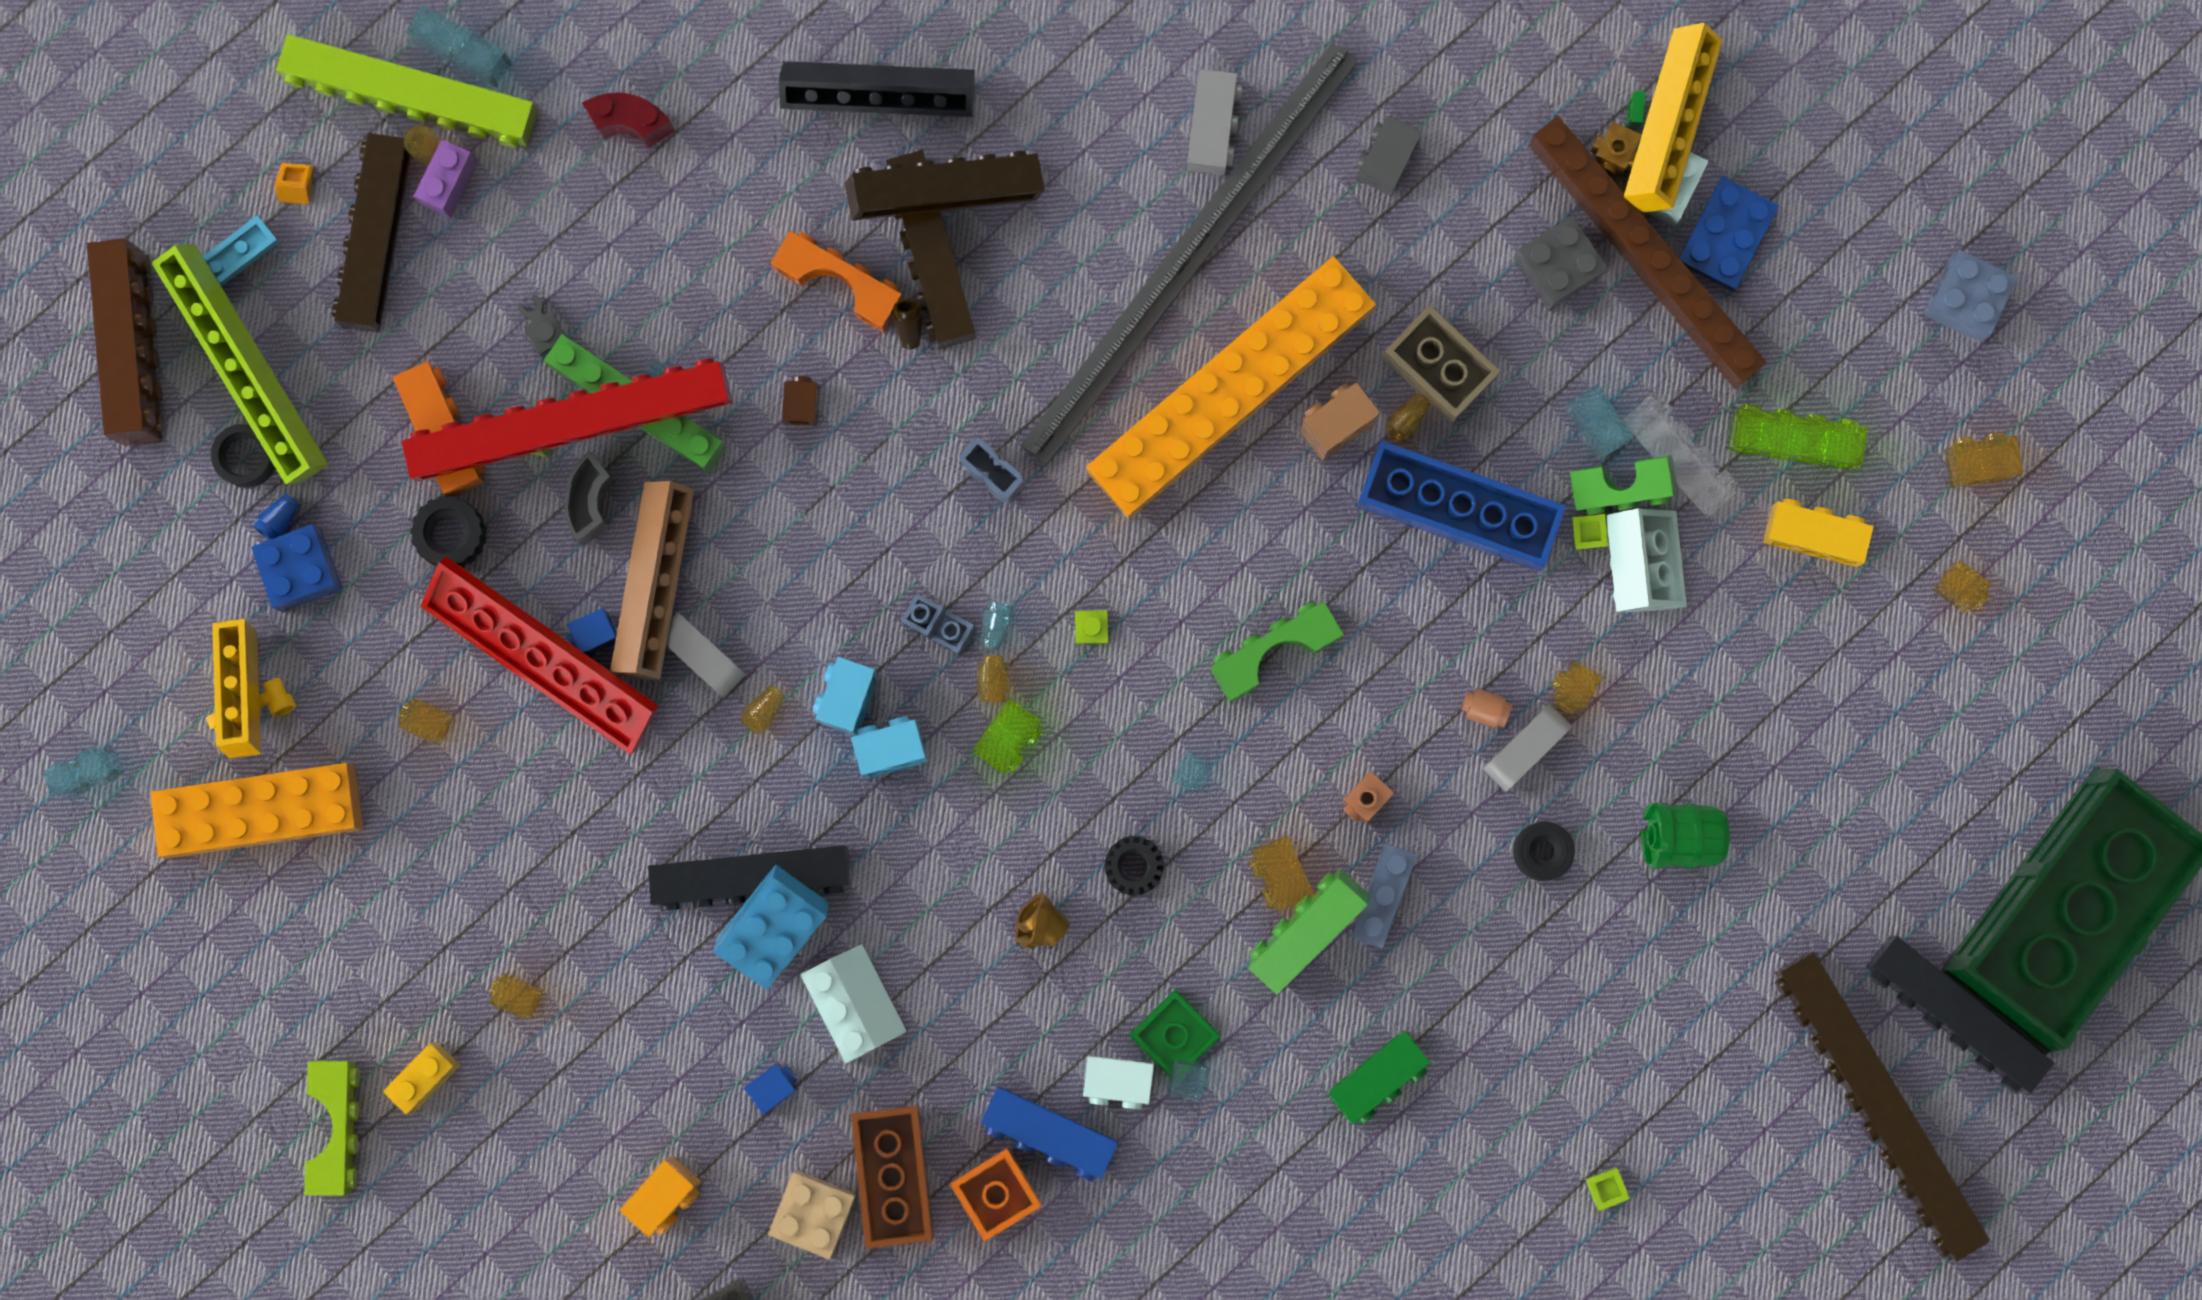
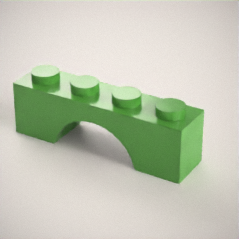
M1315 601L1304 605L1297 610L1300 615L1290 621L1286 617L1278 620L1269 626L1271 632L1261 638L1258 633L1241 642L1244 648L1232 654L1229 649L1213 658L1215 664L1211 666L1210 671L1229 703L1258 687L1259 663L1263 656L1272 648L1284 644H1294L1307 649L1312 654H1316L1342 639L1344 634L1324 601L1316 605Z

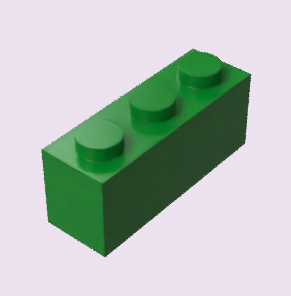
M1402 1031L1326 1093L1350 1124L1353 1125L1358 1121L1360 1125H1363L1376 1114L1373 1108L1382 1101L1389 1104L1402 1093L1399 1088L1408 1080L1414 1084L1427 1074L1428 1071L1425 1067L1431 1062L1408 1033Z

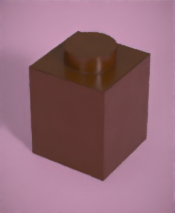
M795 376L792 377V381H784L782 420L785 425L818 426L819 386L817 382H812V378Z

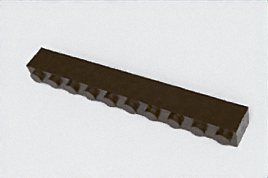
M1807 952L1775 971L1774 974L1778 978L1775 981L1777 989L1784 998L1789 997L1795 1006V1009L1792 1010L1794 1017L1802 1027L1807 1026L1813 1036L1809 1039L1811 1045L1818 1055L1824 1054L1830 1064L1827 1067L1830 1076L1836 1084L1841 1083L1848 1093L1844 1096L1847 1104L1854 1113L1859 1112L1865 1121L1862 1125L1864 1132L1872 1142L1877 1141L1883 1151L1879 1154L1881 1160L1889 1171L1894 1169L1901 1180L1897 1183L1900 1191L1907 1200L1912 1198L1918 1208L1915 1211V1215L1925 1229L1930 1228L1936 1238L1932 1241L1933 1245L1941 1257H1947L1958 1262L1991 1242L1815 952Z

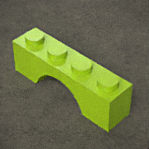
M308 1061L307 1095L316 1098L324 1104L330 1113L333 1129L331 1139L324 1151L315 1158L305 1162L304 1195L345 1196L352 1194V1188L356 1187L357 1169L353 1168V1154H357L358 1136L353 1133L354 1121H357L359 1117V1103L354 1101L355 1088H358L360 1083V1070L355 1068V1061Z

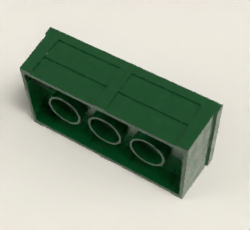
M2094 767L1940 971L2044 1055L2053 1051L2069 1049L2078 1037L2077 1032L2135 955H2139L2149 942L2147 939L2202 868V833L2120 770Z

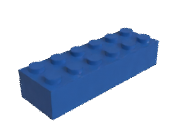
M1380 440L1356 507L1540 572L1546 566L1566 505Z

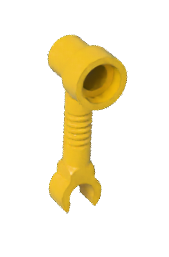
M281 678L271 679L262 685L265 692L259 695L260 709L268 706L272 717L285 715L297 707L292 694H287ZM215 713L206 717L210 730L214 729L216 732Z

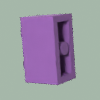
M441 139L413 197L422 206L451 219L478 163L477 159L470 151Z

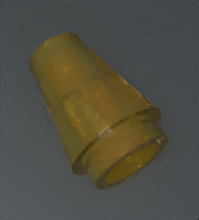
M1415 393L1387 417L1386 431L1400 442L1413 438L1430 406L1429 402L1420 394Z
M769 685L766 690L741 710L743 714L739 720L758 735L763 730L767 731L782 700L785 698L784 694L774 686Z

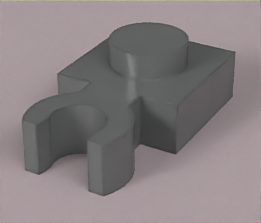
M534 295L532 297L536 302V307L533 311H526V308L521 303L518 304V310L524 318L531 320V323L524 326V329L542 357L550 352L561 334L566 337L567 335L552 311L545 315L543 314L544 304L537 295Z

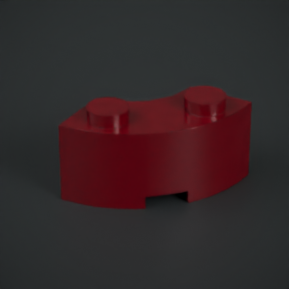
M606 93L582 102V105L604 139L614 135H630L640 139L650 148L675 132L671 121L656 105L636 95Z

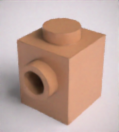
M1369 771L1341 801L1346 805L1343 811L1354 822L1358 823L1362 820L1366 824L1393 796L1394 792Z

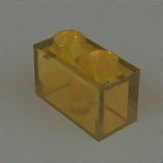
M1997 432L1985 435L1986 440L1973 441V437L1953 440L1954 444L1944 450L1950 488L2015 479L2022 475L2023 469L2017 435L2006 437L2005 432Z
M1287 835L1250 852L1252 859L1247 862L1255 879L1260 876L1266 889L1261 890V893L1269 909L1275 907L1276 911L1279 912L1297 904L1306 895L1309 897L1314 895Z

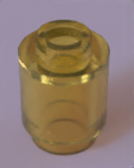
M423 125L414 126L408 130L404 137L405 148L418 163L430 164L440 139L429 127Z
M983 656V662H977V693L980 694V702H1006V693H1009V662H1003V656Z

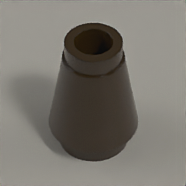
M900 300L894 304L891 316L901 346L904 349H915L920 346L923 309L916 300Z

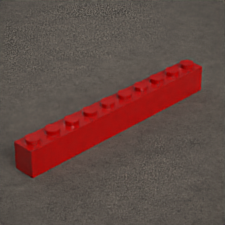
M714 358L703 359L695 362V367L683 370L682 366L671 367L663 370L664 375L651 378L650 374L639 375L631 378L632 383L620 386L619 382H611L599 386L600 391L588 394L587 390H579L569 393V399L556 402V398H547L537 401V407L525 409L524 406H515L505 409V415L493 417V414H483L474 417L473 423L462 425L460 421L444 424L441 431L430 433L429 429L410 433L411 438L401 440L409 477L419 482L732 404L733 400L725 366L719 361L714 362Z

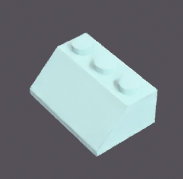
M1638 508L1606 515L1607 536L1609 538L1611 555L1610 567L1614 583L1613 597L1616 603V611L1644 612L1687 607L1677 512Z
M862 944L800 974L845 1063H849L907 1032Z

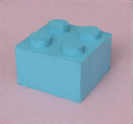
M837 656L835 663H829L824 676V681L827 682L824 695L819 693L814 703L813 712L816 713L815 719L822 725L857 736V730L862 727L880 675L875 669Z
M903 716L890 720V726L878 729L876 725H871L857 730L858 735L851 737L862 777L867 780L929 762L920 727L915 719L910 721L908 716Z

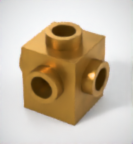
M1612 121L1606 136L1598 135L1591 152L1596 154L1595 160L1610 177L1616 175L1621 178L1626 168L1632 170L1637 153L1635 148L1642 134Z

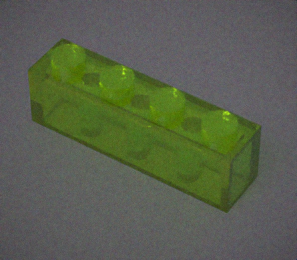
M1743 404L1742 408L1738 407L1732 413L1727 451L1857 470L1863 465L1868 427L1858 426L1859 422L1851 419H1839L1837 423L1826 421V416L1807 414L1806 418L1794 416V412L1791 410L1775 409L1774 413L1762 411V407L1758 405Z

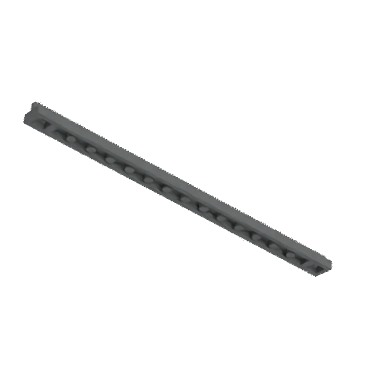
M1334 43L1330 44L1021 444L1023 449L1047 466L1355 68L1358 61L1347 54L1348 50L1342 47L1340 49ZM1342 61V64L1339 66V68L1336 70V72L1332 75V72L1335 70V68L1338 66V64ZM1206 235H1207L1208 237L1206 238V240L1203 242V244L1200 246V248L1197 249V247L1199 246V244L1202 242V240H1203V239L1206 237ZM1189 261L1178 275V271L1182 268L1185 262ZM1050 437H1053V438L1050 440V442L1047 444V446L1043 449V451L1040 452V450H1041L1042 447L1046 444V442L1049 440V438H1050Z

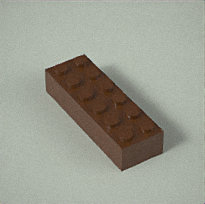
M126 238L87 243L103 435L123 446L162 441L161 432L165 431V420L163 414L159 412L158 400L162 399V387L160 382L156 381L155 369L159 368V355L153 347V337H156L157 329L155 320L151 318L150 305L154 303L153 291L148 286L147 274L151 273L150 259L148 255H145L142 250Z

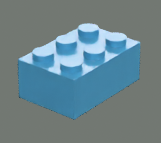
M775 865L718 935L713 953L767 990L825 920L829 902L778 865Z

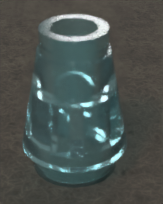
M988 600L987 607H983L981 646L1000 650V646L1015 616L1012 614L1014 606Z

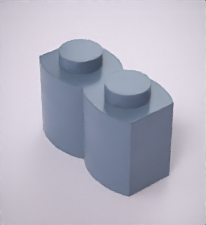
M974 438L959 455L964 470L975 480L984 482L989 492L1001 502L1010 504L1024 488L1023 479L1019 471L1010 463L999 460L996 452L986 442Z

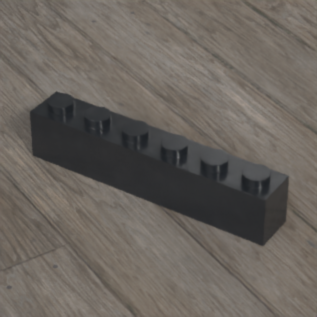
M783 61L779 76L780 109L954 117L973 116L975 101V70L794 61Z
M841 845L648 865L651 905H660V911L680 910V903L693 902V908L713 906L712 900L725 899L726 905L745 903V897L751 896L775 865H778L811 890L824 888V894L843 893V886H851L847 846Z
M1889 936L1865 966L1872 972L1870 978L1885 989L1890 986L1898 993L1896 999L1911 1010L1916 1007L1924 1014L1922 1020L1937 1031L1940 1028L1950 1035L1948 1041L1963 1052L1966 1049L1977 1057L1974 1062L1988 1073L1995 1071L2003 1078L2001 1084L2014 1094H2018V1092L2031 1094L2054 1065L2051 1059L1898 936Z

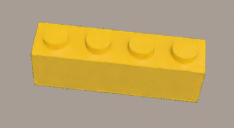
M245 618L212 623L216 747L229 759L261 754L257 631Z

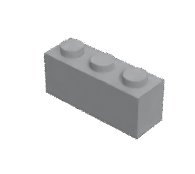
M1199 69L1187 171L1225 175L1226 165H1233L1235 147L1228 145L1230 134L1236 135L1238 115H1232L1233 103L1240 104L1242 84H1236L1237 73Z

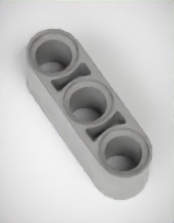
M678 611L671 617L666 646L721 697L725 698L746 674Z
M1549 703L1482 769L1506 792L1573 726Z

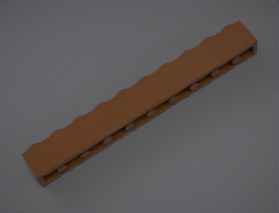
M1558 115L1532 136L1528 146L1734 389L1738 388L1767 363L1639 210L1624 197L1623 191Z

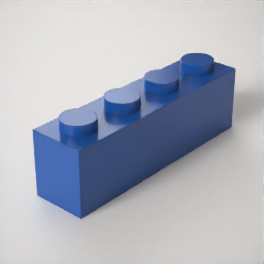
M1000 1086L996 1088L981 1121V1124L987 1126L985 1129L987 1134L1003 1140L1005 1135L1017 1140L1015 1143L1016 1147L1031 1154L1037 1149L1047 1154L1046 1161L1063 1168L1065 1163L1076 1167L1075 1174L1093 1182L1095 1177L1102 1180L1118 1144V1141Z

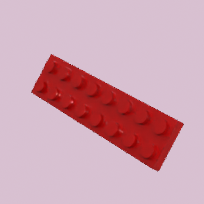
M447 556L438 563L420 605L421 608L631 755L638 748L659 705Z

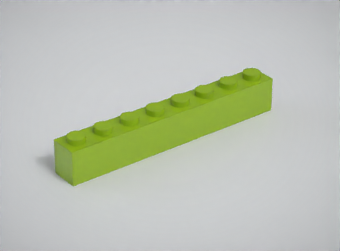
M290 34L286 36L276 67V71L283 77L284 83L290 86L303 88V85L315 87L314 91L329 97H333L334 93L344 95L345 100L351 103L364 105V102L376 104L378 110L394 114L395 110L407 113L406 116L412 120L425 122L426 119L437 121L439 127L455 131L456 127L468 130L467 133L479 139H486L487 136L498 138L499 143L512 148H517L518 144L528 146L538 114V109L534 103L528 100Z
M196 244L174 245L151 262L284 483L288 485L305 482L329 465Z

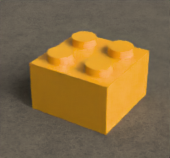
M674 1156L662 1161L619 1211L647 1237H651L656 1233L661 1236L679 1219L675 1213L680 1208L682 1210L686 1207L688 1208L698 1198L701 1192L697 1188L703 1182Z

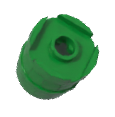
M1650 803L1647 805L1643 820H1649L1648 830H1641V842L1644 860L1646 864H1652L1650 866L1651 869H1665L1668 866L1694 869L1695 867L1717 866L1725 861L1729 850L1730 831L1728 819L1724 811L1719 810L1717 807L1695 805L1693 803L1671 806L1665 803Z

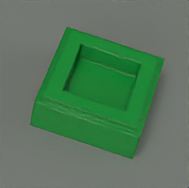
M1635 90L1628 99L1626 128L1638 131L1641 127L1646 91Z

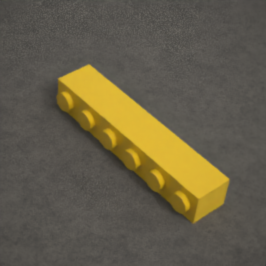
M1706 23L1674 28L1624 193V197L1642 213L1674 208L1723 39Z

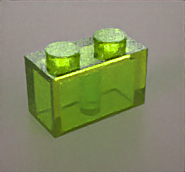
M1009 698L971 752L1004 776L1008 771L1014 773L1024 760V757L1020 754L1026 745L1029 744L1033 747L1042 735L1043 730L1039 728L1042 720Z

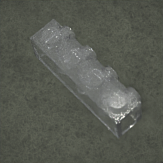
M1650 395L1625 416L1621 422L1652 457L1672 455L1676 484L1708 519L1738 493L1734 487L1739 483L1726 469L1720 473L1712 464L1717 458L1705 445L1700 448L1696 446L1691 440L1695 434L1683 420L1677 424L1669 414L1673 409L1662 396L1655 399Z

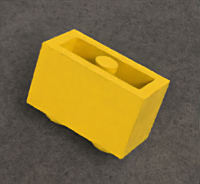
M438 1042L429 1043L382 1092L406 1115L413 1114L461 1065Z

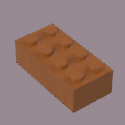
M920 1105L852 1113L851 1122L865 1248L932 1241L935 1237Z

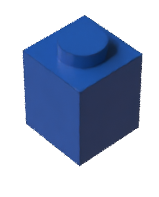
M603 608L567 624L570 631L566 635L568 642L587 656L615 644L617 631L609 613Z
M777 1063L745 1086L744 1089L764 1115L798 1090L795 1085L798 1079L788 1065L782 1068Z

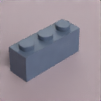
M1387 843L1383 845L1366 890L1370 894L1368 905L1357 915L1349 937L1379 949L1383 948L1418 855Z

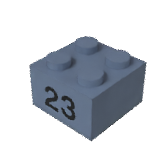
M1959 249L1949 258L1922 315L1982 342L1992 334L2018 277Z

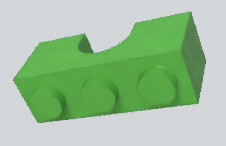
M1672 455L1636 461V479L1629 488L1618 487L1611 481L1607 465L1571 471L1570 477L1576 511L1585 510L1586 515L1605 512V506L1617 505L1618 510H1626L1638 507L1637 502L1650 500V505L1669 503V497L1678 493Z

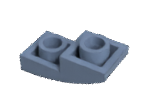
M917 593L900 621L962 656L977 629L973 624L948 612L943 607Z

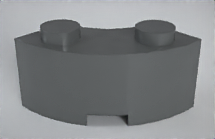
M591 451L586 453L572 470L567 482L568 486L564 504L568 527L576 541L582 546H585L609 528L604 517L603 502L607 491L615 483V480Z

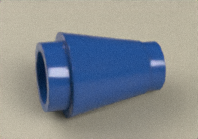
M285 493L255 517L257 521L253 527L268 540L284 535L300 504Z

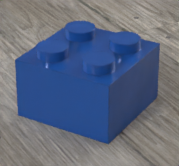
M314 524L251 547L272 608L284 612L343 590L323 531Z

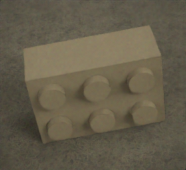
M1430 305L1384 351L1382 359L1451 424L1492 384L1501 372Z

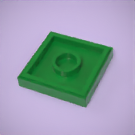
M1176 989L1129 1034L1130 1038L1174 1082L1221 1037Z

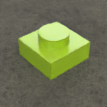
M1605 513L1571 516L1575 550L1608 546Z
M1107 610L1075 611L1076 645L1108 644Z
M1617 1167L1585 1179L1598 1211L1630 1199Z

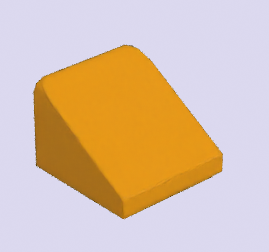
M281 163L274 185L277 200L282 203L309 204L314 166Z

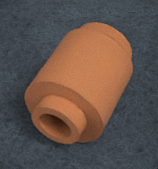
M1476 687L1473 693L1467 691L1461 710L1466 711V719L1494 729L1496 726L1504 728L1511 712L1512 703L1506 702L1505 697Z

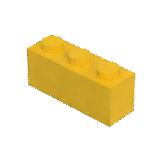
M1783 499L1782 502L1778 501L1772 505L1763 539L1764 544L1857 568L1865 564L1874 526L1865 524L1864 518L1854 515H1846L1845 518L1834 516L1833 510L1823 507H1814V510L1801 507V502L1792 499Z

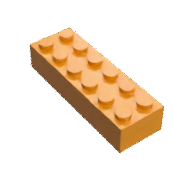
M349 763L150 792L158 857L176 858L364 830L356 765Z

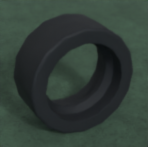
M236 424L224 429L215 438L211 447V462L215 472L223 480L237 487L253 488L263 484L272 476L275 470V466L248 424ZM239 438L256 440L263 451V459L260 466L248 475H239L232 472L225 460L229 446Z

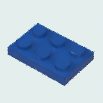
M1722 176L1687 240L1679 259L1688 269L1734 292L1779 205Z

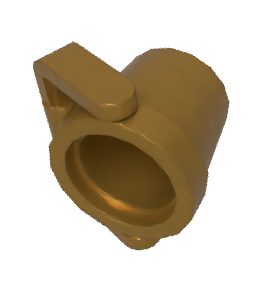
M1039 893L1019 910L1015 922V942L1029 949L1042 946L1043 943L1048 947H1052L1065 935L1070 922L1051 903L1047 896Z

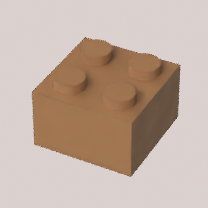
M1357 382L1350 387L1347 383L1343 384L1331 394L1332 397L1324 406L1318 402L1304 413L1305 417L1302 419L1303 423L1300 432L1322 462L1373 427L1380 415Z

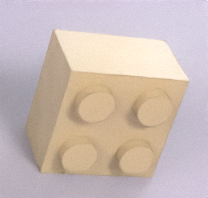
M795 1170L792 1172L768 1235L830 1260L834 1256L858 1194Z

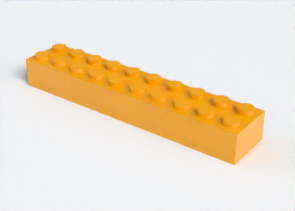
M1334 256L1331 257L1086 466L1087 472L1126 518L1130 520L1375 311L1376 303Z

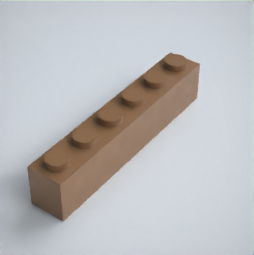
M672 481L644 482L610 672L637 680H660L694 494V489Z

